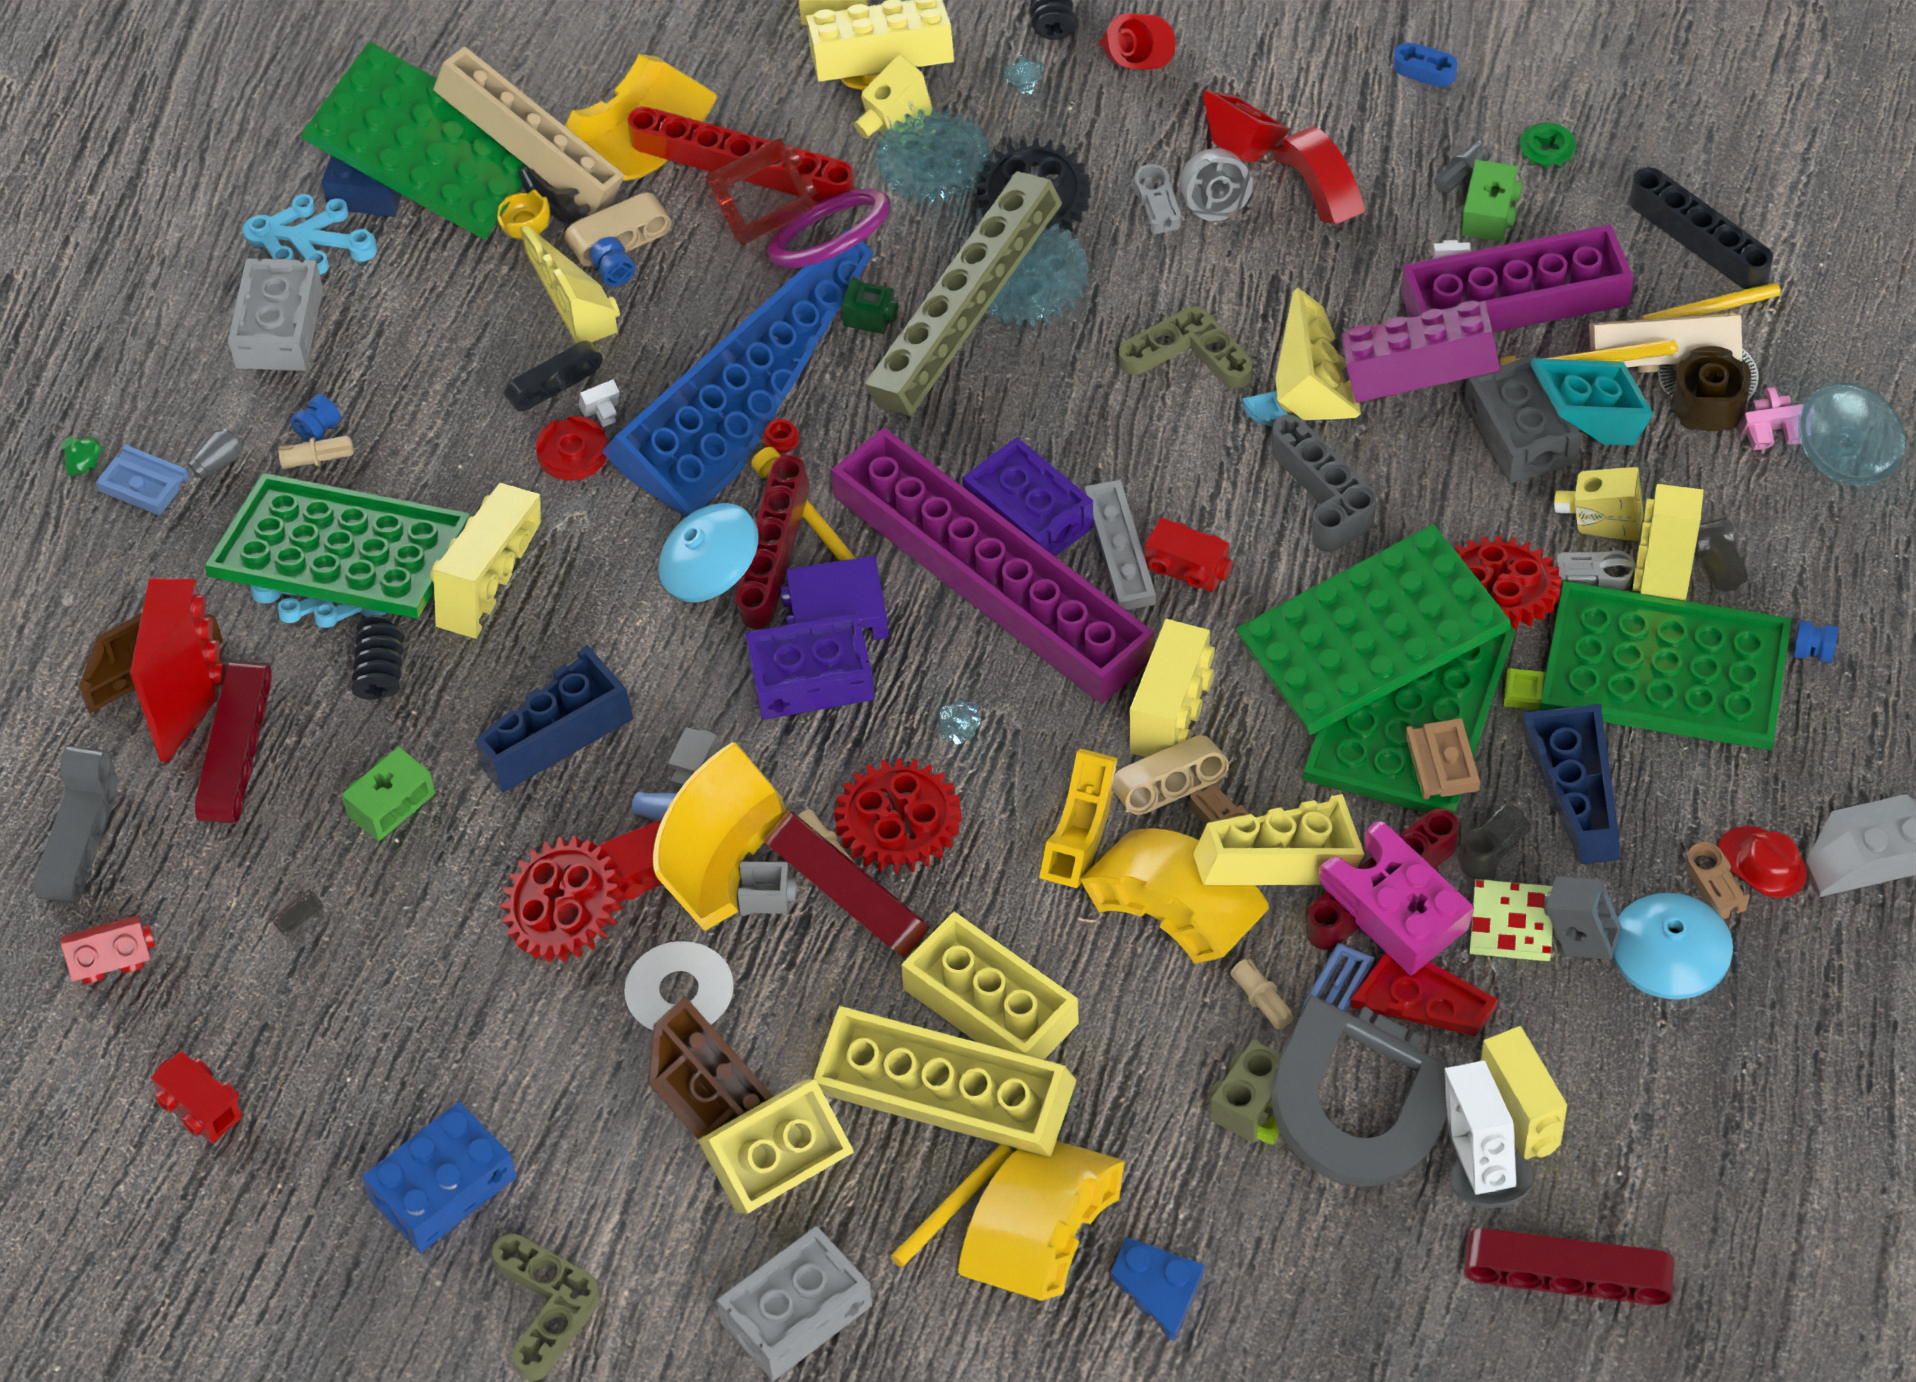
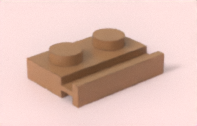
M1462 718L1424 724L1423 728L1413 729L1412 726L1406 727V739L1423 800L1429 799L1430 795L1440 794L1441 797L1479 791L1480 779Z

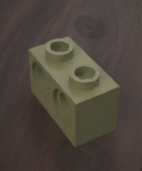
M1255 1040L1250 1042L1244 1052L1238 1051L1229 1066V1074L1223 1082L1218 1080L1214 1084L1208 1096V1102L1211 1103V1121L1253 1143L1257 1138L1258 1125L1264 1127L1273 1114L1272 1107L1268 1105L1271 1102L1274 1073L1282 1054ZM1261 1072L1265 1073L1266 1075L1256 1076L1254 1075V1073ZM1241 1102V1103H1244V1104H1246V1105H1243V1106H1235V1105H1233V1103Z

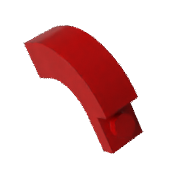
M1314 126L1282 138L1283 145L1272 149L1276 162L1291 165L1301 173L1312 193L1320 221L1335 225L1366 212L1357 183L1345 158L1335 143L1322 130Z

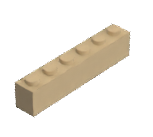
M464 46L443 62L433 89L436 93L529 168L533 169L554 188L577 189L579 194L574 198L575 203L579 207L588 204L591 210L586 214L589 216L604 210L614 202L625 176L621 171L467 47Z

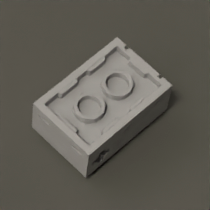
M246 258L228 338L236 369L307 370L323 291L317 261L304 260L301 263V260L262 259L259 262L258 259Z
M815 1226L717 1299L721 1324L769 1378L774 1381L872 1307L870 1283L826 1235Z

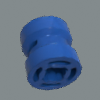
M605 237L597 241L590 249L589 258L593 265L599 269V274L606 285L611 287L620 286L629 281L636 270L635 264L629 255L625 254V248L618 238Z
M316 394L308 401V408L298 410L290 418L293 429L306 442H309L310 438L315 437L316 441H320L324 437L326 429H333L342 420L341 414L334 403L324 395Z
M1799 620L1793 657L1806 659L1810 655L1817 657L1820 662L1832 664L1838 626L1826 624L1823 627H1815L1811 621Z

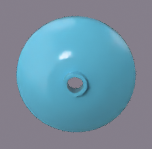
M717 503L700 508L685 517L668 536L660 555L658 570L663 587L676 599L691 603L712 599L731 588L745 574L757 550L758 529L752 516L738 505Z
M1679 893L1648 895L1631 903L1618 917L1621 931L1613 954L1614 962L1628 982L1647 994L1665 999L1696 997L1714 988L1729 969L1733 954V942L1729 928L1713 908L1694 897ZM1669 929H1676L1680 933H1672Z

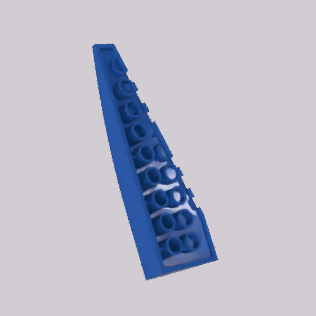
M848 227L842 234L846 233L851 228ZM862 241L835 257L802 268L620 431L602 450L604 455L627 479L685 517L703 508L743 469L746 460L757 446L767 425L774 418L783 399L788 395L811 357L814 348L842 306V301L851 278H859L873 255L871 249Z

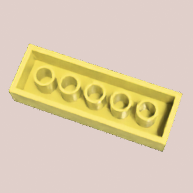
M842 1006L838 1007L813 1078L816 1079L826 1096L1047 1157L1052 1155L1077 1081L1064 1065Z

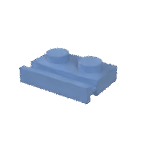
M124 445L122 454L112 460L96 481L98 491L160 516L179 492L180 484L188 480L187 470Z

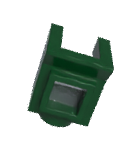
M852 277L842 301L844 327L885 335L889 322L896 320L899 310V301L894 300V288L864 283Z

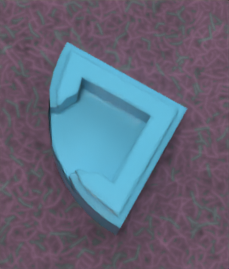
M1277 391L1243 399L1242 407L1247 415L1263 425L1273 426L1279 417L1288 415L1277 401Z

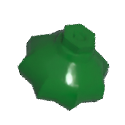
M70 436L61 445L65 452L63 465L67 473L73 477L78 474H85L89 468L95 469L98 457L103 451L98 439L93 436L82 439Z

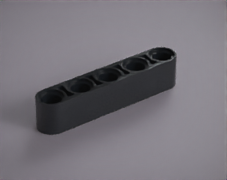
M1643 167L1634 173L1630 205L1637 213L1741 288L1746 290L1769 283L1773 254L1767 246L1662 171L1654 167Z

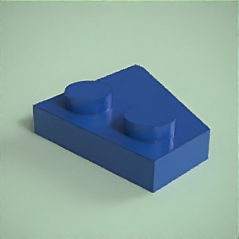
M1126 1237L1111 1270V1280L1124 1293L1131 1295L1140 1310L1146 1316L1150 1314L1164 1328V1334L1169 1339L1175 1341L1205 1273V1265Z

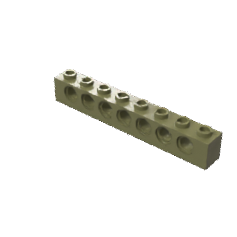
M1017 171L1004 187L1002 193L985 214L971 236L966 240L964 246L951 264L948 265L946 271L928 293L913 317L910 318L908 324L864 383L877 407L910 417L913 415L1062 205L1050 179Z

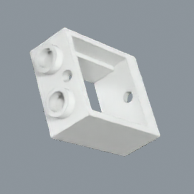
M1485 1060L1445 1068L1448 1133L1475 1195L1516 1187L1514 1123Z

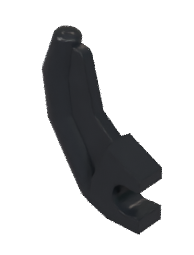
M523 167L518 171L524 190L527 193L536 190L542 198L547 197L550 215L563 223L574 222L591 210L588 204L583 207L576 205L574 198L579 194L577 189L552 188L533 169Z

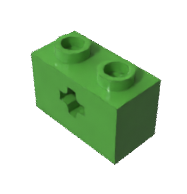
M1475 160L1463 214V236L1504 242L1506 229L1514 228L1517 207H1511L1512 202H1519L1523 181L1516 180L1518 166Z
M397 747L389 755L380 758L374 768L362 778L353 781L341 796L347 816L379 842L435 794L430 772L404 750Z

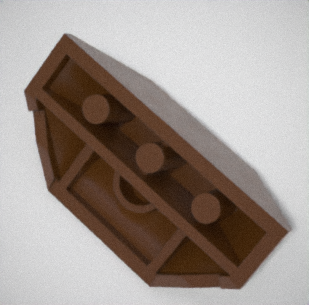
M142 613L97 637L79 684L83 701L89 713L135 690L130 671ZM206 613L207 617L212 618L213 639L218 640L219 644L223 643L216 618Z
M686 996L682 997L654 1023L647 1083L697 1140L774 1097Z

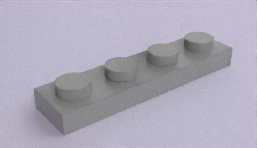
M1121 479L1084 486L1085 494L1093 500L1094 529L1117 604L1124 610L1156 605L1155 590Z

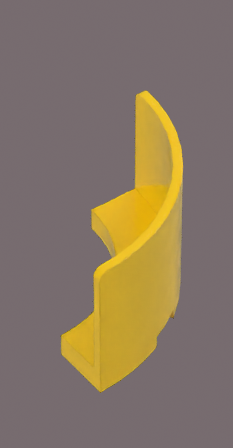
M639 54L628 74L614 89L617 96L607 104L600 101L586 109L572 110L565 127L625 175L623 180H633L655 171L668 160L641 153L632 147L628 126L629 113L637 107L645 106L704 122L717 99V95L659 57Z
M732 742L719 750L686 781L669 805L659 826L654 845L653 866L656 877L704 931L738 912L737 890L741 879L740 862L743 861L747 854L754 855L764 843L763 839L786 811L782 796L737 743Z
M1137 829L1126 833L1080 879L1099 913L1119 911L1142 917L1145 913L1161 921L1160 928L1180 944L1194 964L1224 957L1269 909L1267 900L1256 885H1203L1193 856L1199 840L1164 829Z
M1056 1141L1051 1157L1017 1149L996 1172L977 1205L964 1240L958 1267L959 1274L1040 1301L1064 1294L1068 1271L1080 1243L1074 1237L1083 1222L1091 1224L1102 1210L1110 1204L1119 1201L1125 1160L1060 1141Z

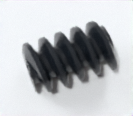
M1030 0L1032 28L1036 34L1048 40H1060L1072 34L1075 29L1072 0Z
M371 615L360 620L357 625V646L354 652L353 684L351 687L352 694L366 700L391 697L399 692L400 667L403 662L401 655L404 650L402 643L405 639L404 632L399 627L394 626L389 619L383 616Z

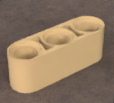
M645 192L576 221L567 228L564 238L580 263L586 267H591L594 265L589 258V252L591 247L600 239L616 237L621 241L625 252L663 236L671 227V219L657 198L652 193Z
M1198 735L1120 769L1114 775L1112 789L1129 812L1142 815L1218 782L1226 775L1229 764L1226 756L1209 737Z

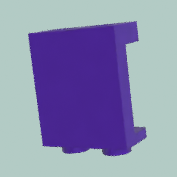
M875 556L786 569L787 584L780 586L784 608L791 607L792 610L791 615H786L787 625L858 613L861 627H871L873 640L888 638L887 615Z

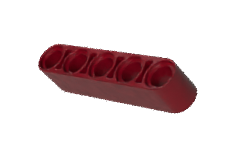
M793 454L780 456L771 467L756 519L759 536L757 550L749 568L739 579L735 593V600L741 619L747 627L752 629L764 628L774 618L781 594L780 585L784 583L786 569H788L809 494L810 484L802 459ZM778 539L773 543H768L771 540ZM769 571L764 575H759L761 572ZM760 603L758 606L750 607L752 604Z
M230 661L228 664L195 799V816L197 821L234 824L239 822L271 688L272 672L269 663Z
M1442 808L1434 809L1399 836L1435 869L1452 856L1456 850L1459 828L1458 818L1449 810ZM1371 857L1358 868L1370 869L1377 864ZM1328 891L1309 908L1307 937L1311 945L1317 949L1329 950L1335 948L1338 942L1342 943L1360 927L1355 923L1356 918ZM1320 923H1330L1332 925L1324 926Z
M789 809L785 811L763 839L770 848L903 958H907L930 929V926Z
M1479 1228L1470 1231L1467 1235L1464 1275L1467 1279L1481 1284L1646 1305H1664L1669 1303L1673 1296L1675 1259L1671 1254L1655 1249Z

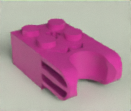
M1375 822L1366 829L1365 848L1377 865L1370 869H1359L1349 865L1339 857L1330 858L1319 867L1320 882L1356 918L1355 923L1412 976L1469 929L1474 906L1388 825L1383 822Z

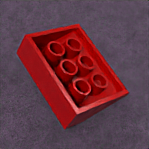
M149 578L130 671L160 762L169 761L216 702L219 686L223 685L227 670L225 662H220L219 641L214 640L212 636V618L207 617L205 613V595L199 593L195 579Z

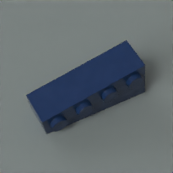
M588 645L577 652L578 659L570 666L563 664L553 673L554 679L543 689L535 688L526 696L527 701L517 711H508L475 740L483 771L502 793L634 719L627 689Z
M1601 704L1522 713L1526 743L1580 864L1621 860Z

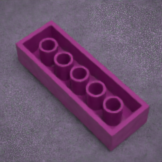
M1609 224L1403 265L1401 295L1410 318L1421 316L1423 312L1431 309L1443 311L1456 308L1459 304L1467 301H1486L1492 333L1629 306L1633 275L1613 227Z

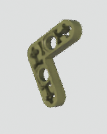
M1188 307L1126 340L1119 348V366L1124 372L1131 375L1145 373L1189 348L1195 352L1227 387L1242 388L1247 386L1252 380L1253 370L1251 358L1205 309L1200 307ZM1161 336H1169L1174 339V342L1169 345H1160L1155 340ZM1210 343H1220L1225 348L1219 352H1211L1206 349V346ZM1230 365H1231L1235 370L1230 371Z
M515 1233L506 1234L497 1239L492 1247V1256L497 1270L504 1276L548 1300L515 1345L512 1352V1359L517 1374L523 1379L536 1381L544 1378L551 1371L594 1312L600 1301V1291L596 1279L588 1272L521 1235ZM518 1249L522 1261L516 1257H510L508 1261L505 1260V1252L513 1253ZM523 1261L528 1263L526 1270L524 1268ZM543 1266H552L558 1271L556 1277L549 1282H540L535 1279L534 1275ZM566 1278L568 1280L569 1287L564 1285ZM584 1287L587 1288V1297L580 1295L577 1299H574L571 1288L576 1291H582ZM560 1317L568 1322L566 1330L560 1334H550L545 1330L547 1322L553 1318ZM538 1337L544 1342L542 1347H540ZM539 1350L541 1361L539 1363L532 1361L529 1365H526L524 1357L526 1355L533 1357Z

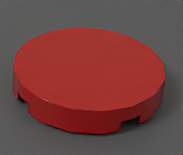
M581 416L567 417L568 420L558 422L557 419L540 431L536 440L537 460L543 471L554 478L566 481L580 480L595 474L605 465L607 460L602 450L608 445V438L602 426L590 418Z

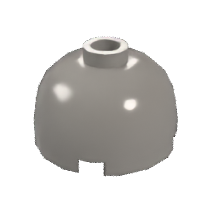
M1221 148L1205 149L1195 154L1187 161L1181 173L1180 190L1184 201L1195 215L1204 220L1221 221L1229 218L1230 216L1226 213L1233 212L1237 207L1241 210L1252 193L1253 179L1247 166L1234 153Z

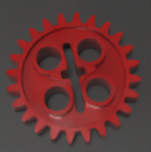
M1481 536V544H1476L1468 539L1466 548L1455 545L1454 550L1507 615L1510 625L1514 630L1518 629V622L1520 621L1530 627L1532 626L1533 617L1543 621L1545 619V612L1552 613L1554 611V604L1559 602L1562 577H1559V567L1552 566L1553 558H1543V549L1530 551V542L1518 546L1514 537L1508 543H1503L1501 536H1496L1495 542H1489L1485 536Z
M898 758L895 767H889L884 759L881 760L880 770L876 771L874 767L868 764L866 765L867 776L864 777L855 772L853 774L854 785L844 783V795H837L838 808L834 809L837 836H841L842 847H850L851 858L855 859L863 855L865 867L876 861L878 862L879 872H883L887 864L893 865L894 873L898 874L901 865L907 864L909 870L915 872V862L920 861L923 865L929 867V856L931 854L942 859V846L947 848L953 847V836L959 835V822H962L960 797L955 795L953 783L945 784V774L943 772L933 776L932 765L929 764L922 770H919L917 760L914 759L909 767H903L902 759ZM883 792H886L888 794V796L891 799V803L888 797H886ZM876 808V810L867 811V809ZM929 820V822L921 823L919 821ZM905 827H906V830H907L908 834L910 833V835H911L914 839H910V838L908 837V835H907L906 832H905ZM889 836H891V837H896V838H893V839H885L886 837H889Z
M573 836L570 843H568L562 837H558L556 848L545 841L543 842V853L539 855L531 849L530 857L532 860L529 863L521 860L517 862L522 869L521 873L509 874L508 877L515 884L513 887L504 888L502 891L510 897V900L500 904V907L508 913L501 920L510 928L507 931V935L516 941L515 944L524 952L529 953L535 959L541 956L550 963L555 956L561 961L567 962L569 951L578 958L582 957V946L586 944L594 950L596 946L593 938L597 935L605 939L608 937L603 929L605 924H617L616 920L610 915L612 911L623 909V906L615 900V898L625 894V891L617 885L623 880V876L615 870L618 864L609 857V854L588 839L583 843L579 838Z

